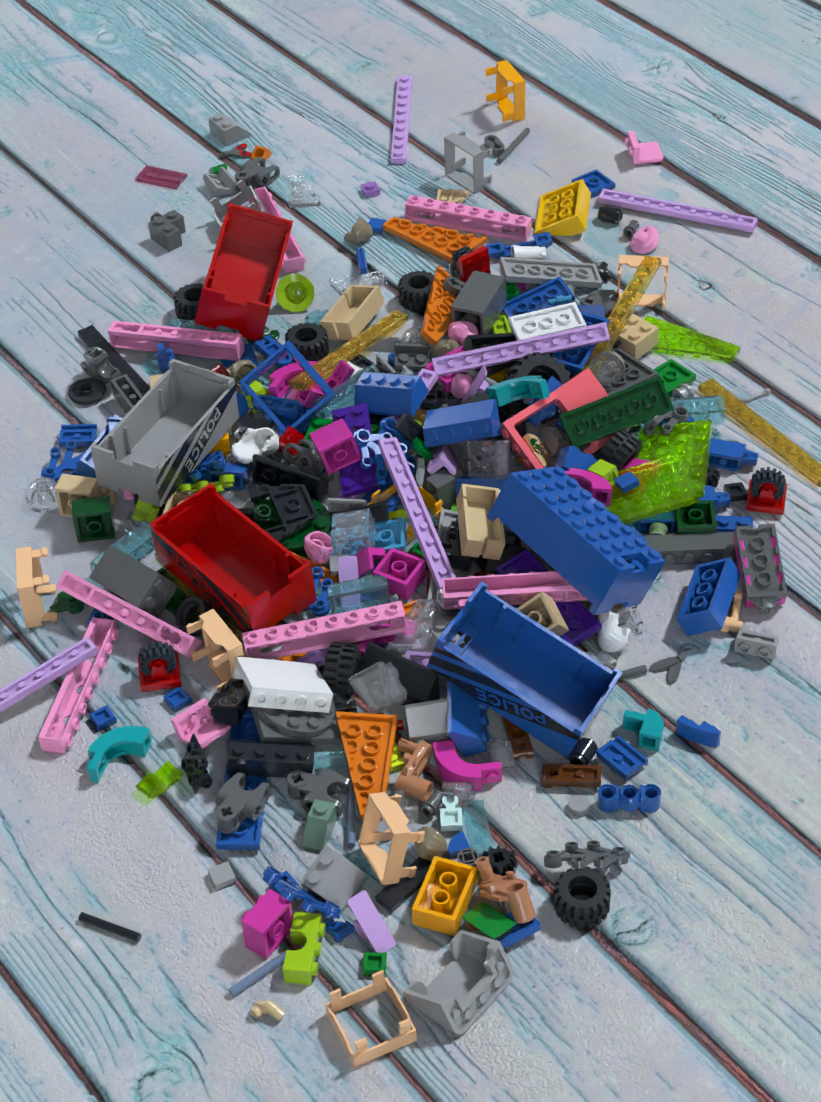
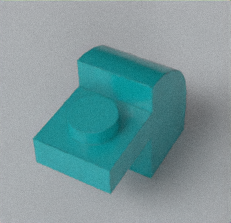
M649 708L646 714L625 710L623 729L639 733V747L659 751L663 740L664 722L662 717L656 711Z

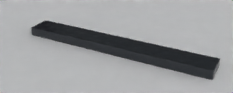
M93 325L77 331L78 336L89 348L99 347L105 350L108 354L106 358L110 364L119 369L121 376L127 374L143 396L150 390L149 385Z

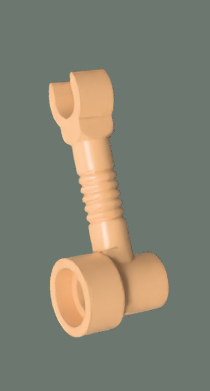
M735 590L731 617L726 616L723 627L720 629L721 632L728 633L731 631L738 633L739 629H742L743 622L738 620L743 592Z

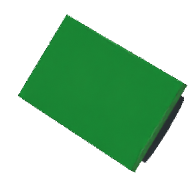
M482 902L461 916L468 923V926L474 930H479L487 938L497 941L508 936L512 932L511 928L516 925L515 922L485 902Z

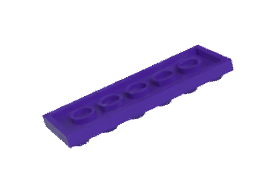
M367 402L332 410L333 422L343 418L352 435L360 429H365L372 434ZM368 448L369 457L372 459L374 452ZM361 460L339 470L343 498L380 490L379 480L375 476L377 466L372 463L369 469H364L360 465Z
M528 549L496 568L497 575L548 572ZM579 601L555 603L569 629L560 637L573 646L578 645L602 629V624Z

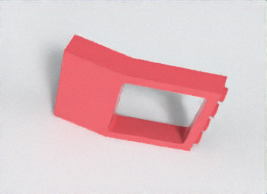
M589 368L549 394L550 397L540 399L502 423L501 434L512 443L513 451L516 454H520L523 459L522 462L527 469H541L543 466L519 435L515 426L553 403L559 407L562 413L609 396ZM613 435L587 444V449L582 452L584 454H596Z

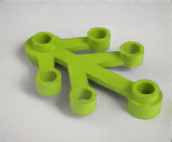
M233 474L219 476V481L212 482V484L216 487L218 493L223 492V488L233 487L235 480ZM199 481L192 486L191 484H181L176 491L196 493L210 483L208 481Z

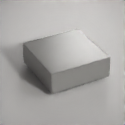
M228 861L208 868V874L216 890L237 882Z

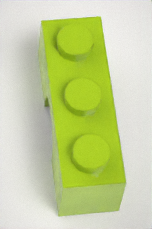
M294 912L290 930L292 944H300L304 947L295 951L286 950L283 965L284 982L312 985L313 976L318 974L319 964L316 960L317 956H321L322 953L320 939L325 937L326 924L322 923L321 914Z

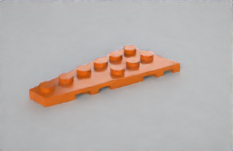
M392 217L383 224V230L451 263L453 262L451 258L453 257L452 253L455 250L469 246L474 251L488 242V237L485 236L478 238L474 237V234L471 233L463 235L459 234L457 230L438 226L431 228L427 227L424 223H420V225L412 224L410 220Z
M440 265L435 269L420 332L425 341L432 346L446 333L449 325L452 323L451 305L457 297L443 288V282L451 275Z
M336 711V718L360 818L363 820L369 794L381 792L387 794L398 715Z

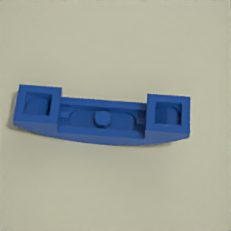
M546 232L533 235L534 240L513 245L548 248L553 244L550 233ZM502 242L486 244L489 250V257L495 259L510 257L512 245L503 246Z

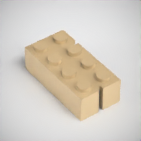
M350 285L344 295L337 300L319 322L322 328L326 329L328 339L347 341L356 339L385 303L380 286Z
M469 484L461 485L456 503L462 556L479 558V555H482V558L500 560L505 547L503 522L499 518H496L493 522L487 518L499 495V488Z

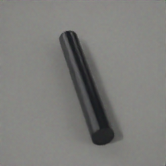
M81 912L78 918L79 921L139 942L142 937L141 933Z

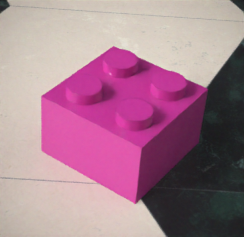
M391 548L372 572L373 587L408 601L426 577V561Z
M271 889L264 895H261L254 907L247 911L241 920L245 947L268 959L291 932L293 920L291 901L286 900Z

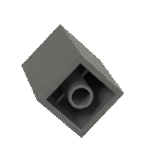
M473 271L451 305L452 322H470L477 327L478 335L488 334L506 306V277Z
M110 544L89 577L156 618H159L164 612L167 603L178 585Z

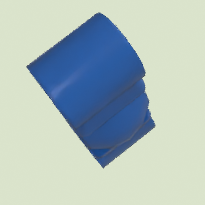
M604 784L598 789L597 806L600 811L606 813L618 812L619 808L626 812L636 811L639 807L640 812H656L660 808L661 789L655 784L640 785V789L633 785H625L618 789V785Z

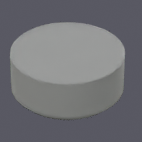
M583 795L571 797L568 802L569 812L575 816L586 815L590 811L589 799Z

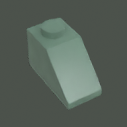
M318 799L314 800L307 817L302 843L303 849L320 853L324 846L327 845L337 821L335 803Z

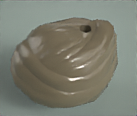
M359 217L353 225L352 231L344 236V240L353 244L369 240L373 236L371 225Z
M454 339L437 341L430 348L429 359L442 357L459 348L460 345Z
M239 360L225 369L224 375L234 378L235 387L241 388L239 381L255 369L256 365L250 360Z
M428 826L416 831H425L423 842H414L415 851L422 859L433 860L434 856L442 857L447 852L446 840L438 831Z

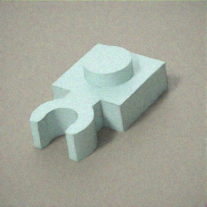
M446 796L442 798L443 809H440L441 831L463 830L462 808H458L457 796H454V802L452 803L446 801Z

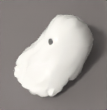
M248 428V431L243 434L242 439L232 445V455L237 461L249 464V462H252L254 454L269 456L275 453L279 447V437L270 428Z
M609 610V612L596 615L595 618L602 624V629L596 632V639L601 649L610 653L624 649L628 645L627 638L631 629L618 627L619 613L616 614Z

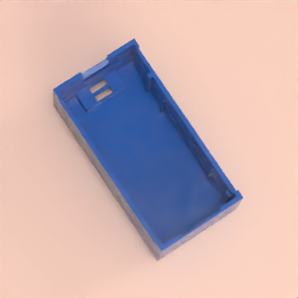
M481 581L454 620L452 619L438 638L427 667L551 749L568 758L608 699L623 672L617 668L614 671L610 670L487 590L488 585ZM459 631L462 632L463 635L461 636L459 641L456 644H454L452 640ZM468 636L470 640L463 649L460 648L459 645Z

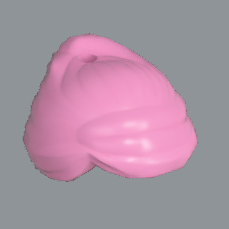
M652 225L641 228L635 232L630 241L631 249L638 254L651 252L658 246V231Z
M466 321L452 322L448 328L449 339L457 341L460 347L463 346V341L467 335H478L477 327L473 323Z
M462 373L455 375L450 388L452 395L456 398H464L475 378Z
M314 531L305 536L304 549L308 558L317 565L327 562L335 548L331 537L320 531Z

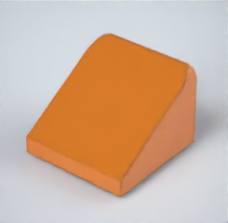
M256 145L250 159L261 157L266 161L272 155V152L268 148Z

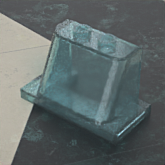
M381 575L365 576L351 581L345 580L328 587L330 611L326 616L397 602L399 597L398 594H389L387 579Z

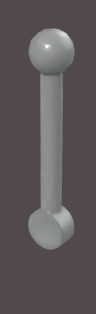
M766 388L758 394L748 398H741L739 403L744 405L747 401L762 395H769L771 390Z

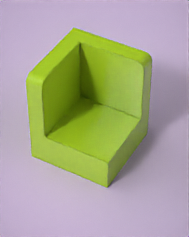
M602 459L587 469L605 478L611 487L615 485L613 479L619 477L617 467Z
M138 499L132 518L149 524L156 519L160 507Z

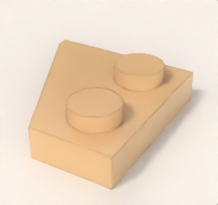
M438 189L436 200L461 204L468 198L469 190Z

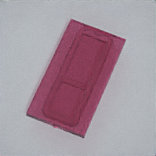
M146 165L137 175L135 181L177 190L188 175Z

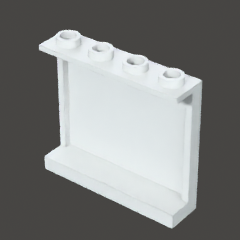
M236 656L232 676L234 679L244 680L250 691L249 707L329 713L333 693L314 663Z

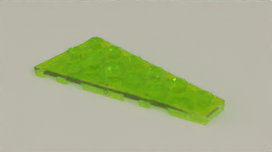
M648 315L644 319L659 328L658 344L652 348L657 353L681 356L687 353L694 354V357L698 358L704 355L710 356L711 359L731 362L740 353L741 347Z

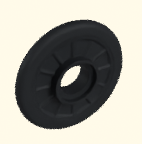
M95 378L80 379L74 382L68 389L69 398L78 404L97 402L106 393L105 384Z

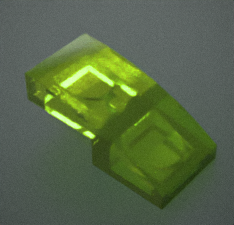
M167 760L154 774L150 771L135 787L151 800L172 787L184 775L182 771Z

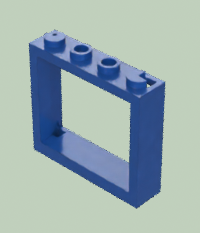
M289 340L239 381L242 386L240 390L245 396H251L253 399L251 401L257 409L261 408L264 411L263 416L269 423L273 422L276 425L274 429L280 436L285 432L286 427L249 385L286 354H290L326 396L292 424L291 427L298 430L336 398V393Z

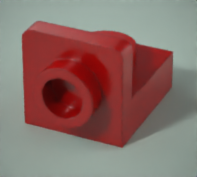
M288 426L279 439L280 450L283 452L288 443L298 444V441L302 440L305 436L293 427ZM289 449V454L297 455L295 449Z

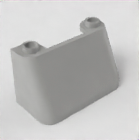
M460 930L450 943V952L453 959L427 987L422 982L412 981L402 991L406 1000L448 1031L458 1035L467 1031L509 985L513 977V968L500 941Z

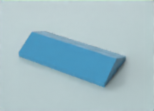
M404 518L331 531V539L335 546L332 556H353L367 547L385 548V552H388L391 548L400 550L406 548L408 541Z

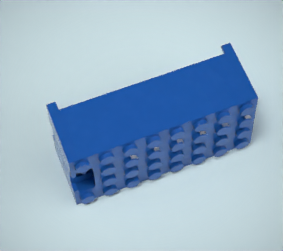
M559 466L510 473L487 515V518L492 522L499 518L592 603L589 611L594 615L609 612L616 604L623 603L622 606L625 608L641 604L666 562L658 551L648 546L647 542L643 538L638 537L632 528L624 525L617 515L609 512L603 503L593 498L589 491L583 489L577 480L569 477L565 470Z

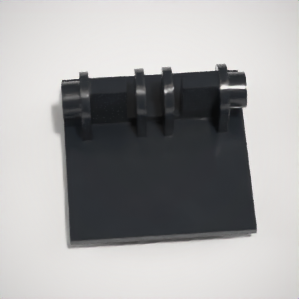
M192 734L190 742L187 744L184 758L181 760V768L187 775L189 785L192 786L194 793L197 794L201 787L205 789L210 788L212 779L207 771L209 763L196 735Z

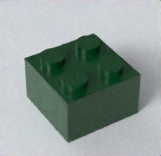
M110 496L72 500V517L78 543L116 538Z
M713 500L675 501L676 534L716 533L717 524Z

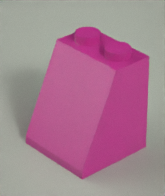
M343 418L309 434L328 474L362 460L355 439Z

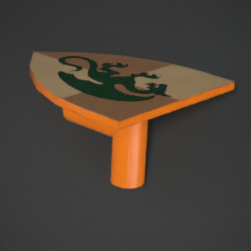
M528 433L524 435L522 439L544 468L548 463V452L545 442L534 434ZM521 456L517 457L518 461H519L520 463H523V462H522V460H523L522 457H521Z

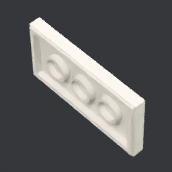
M575 302L508 317V322L517 341L587 326Z

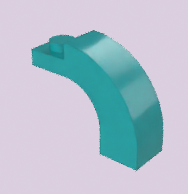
M538 375L514 378L486 388L488 400L496 399L497 406L499 407L524 398L546 399L550 397L546 379H542Z
M124 726L110 730L98 737L88 749L90 760L87 764V772H89L91 782L99 783L109 762L118 756L136 755L145 757L152 743L150 728Z

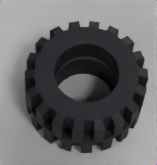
M415 271L409 272L400 278L398 282L399 302L404 309L412 312L426 311L434 274L432 275L431 272Z
M202 283L187 284L175 292L173 297L175 312L178 320L181 322L196 325L194 322L202 293Z
M300 323L297 326H292L285 333V343L289 340L307 361H323L324 358H327L329 353L328 334L321 325H316V323Z
M622 429L608 440L600 451L597 460L602 459L615 465L619 474L631 458H637L642 442L625 429Z
M332 642L328 648L323 678L332 693L351 696L356 690L358 684L357 671L361 663V652L358 645Z
M591 867L574 870L569 868L567 873L562 872L560 874V878L556 879L554 886V910H556V915L561 917L563 923L568 922L570 927L574 928L576 925L579 926V929H584V926L592 928L593 924L599 925L602 919L605 920L607 918V913L610 911L611 889L610 883L606 881L604 874L599 875V871L596 869L592 871ZM587 895L591 897V899L578 900L575 899L573 896Z

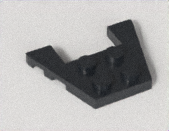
M261 484V486L245 485V491L250 502L270 498L281 525L265 529V531L279 543L318 518L317 510L304 484H280V486H269V484Z

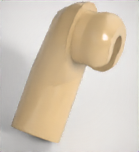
M101 486L99 488L101 497L110 496L112 509H114L117 500L116 492Z
M271 1000L257 1001L250 1009V1013L254 1018H260L262 1014H270L277 1021H280L286 1014L282 1008Z

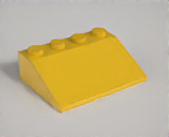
M583 179L540 195L535 234L549 232L550 235L573 236L586 231L591 192Z

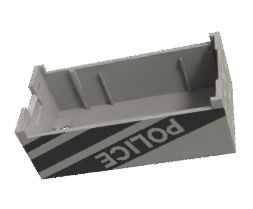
M171 359L169 369L98 445L97 442H94L90 446L98 485L118 493L121 489L138 494L139 500L161 508L238 420L239 412L234 378Z

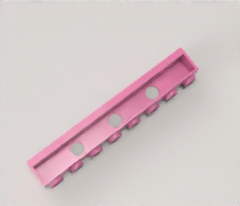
M266 187L254 189L267 214L282 218L281 211L277 209V204L273 201L271 192H268ZM255 196L248 200L249 205L255 202L259 209L262 211ZM290 232L286 251H290L291 254H284L281 265L285 274L304 270V263H306L304 253H301L299 244H296L295 237Z
M410 195L405 203V218L410 221L527 242L532 233V217L472 207L433 198L419 197L417 195ZM505 230L510 232H516V234H511L509 232L505 233L502 231Z
M113 321L108 330L112 347L120 349L159 352L156 344L163 342L166 350L172 348L174 354L239 361L245 351L242 334L122 321Z
M66 570L56 588L139 632L157 641H162V644L168 643V646L171 645L174 650L191 659V653L195 650L198 651L203 643L195 637Z
M557 571L510 573L505 575L491 574L488 576L449 577L442 579L444 610L462 609L481 581L488 585L487 590L510 605H523L541 591L552 597L555 603L588 600Z
M402 601L244 632L242 637L246 657L274 659L328 648L332 642L353 643L407 632V625ZM391 623V626L386 629L380 628L373 631L369 628L370 626H381V624ZM282 645L281 649L278 651L271 650L268 653H263L260 651L263 648H272L273 646Z
M92 617L83 639L88 637L97 647L99 653L67 672L38 736L42 751L65 754L68 747L72 745L73 735L79 729L80 719L86 713L88 701L93 697V689L99 683L101 671L106 667V659L108 655H111L113 643L119 637V629L116 628L115 620ZM93 657H97L94 664H91L90 660ZM84 686L81 694L77 693V689ZM66 717H70L67 725L64 724L63 720Z

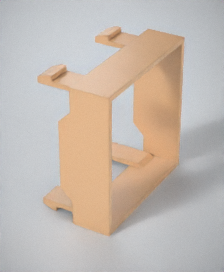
M619 255L617 293L619 295L617 302H626L630 306L650 307L662 304V310H665L669 257ZM622 264L632 268L655 269L659 266H665V292L663 295L621 293L619 286Z
M31 546L16 548L17 591L27 628L42 626L43 621L52 620L53 622L58 620L57 612H44L41 594H53L56 592V584L46 585L49 584V575H43L39 558L48 557V548L44 547L38 550H32Z
M212 609L199 615L200 620L193 624L189 623L186 629L188 635L202 629L205 647L191 653L192 661L194 662L204 656L209 658L210 669L222 683L217 686V692H221L222 686L226 685L229 679L233 678L232 674L236 656L244 657L242 643L216 611ZM220 646H223L227 652H223Z
M385 792L369 794L358 846L382 885L399 883L400 878H412L415 876L416 866L402 868L408 843H421L425 836V831L410 832L407 824L409 820L399 806L402 796L394 794V796L388 797ZM382 816L389 829L377 832L380 817ZM392 840L389 853L387 854L385 850L378 848L375 842Z
M383 970L372 974L373 984L342 996L340 988L330 992V1002L325 1004L326 1014L354 1068L417 1041L416 1029L411 1022L409 1013L388 978H384ZM387 990L403 1021L398 1023L399 1036L369 1049L367 1048V1039L364 1037L355 1041L356 1054L354 1055L334 1013Z

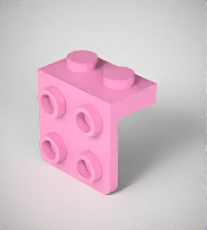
M628 131L625 145L628 148L633 164L663 161V155L658 142L638 143L635 132Z
M204 698L170 719L180 741L188 744L192 734H195L202 749L208 747L215 739L226 735L227 731L232 727L231 725L214 724L213 716L210 715L209 702Z

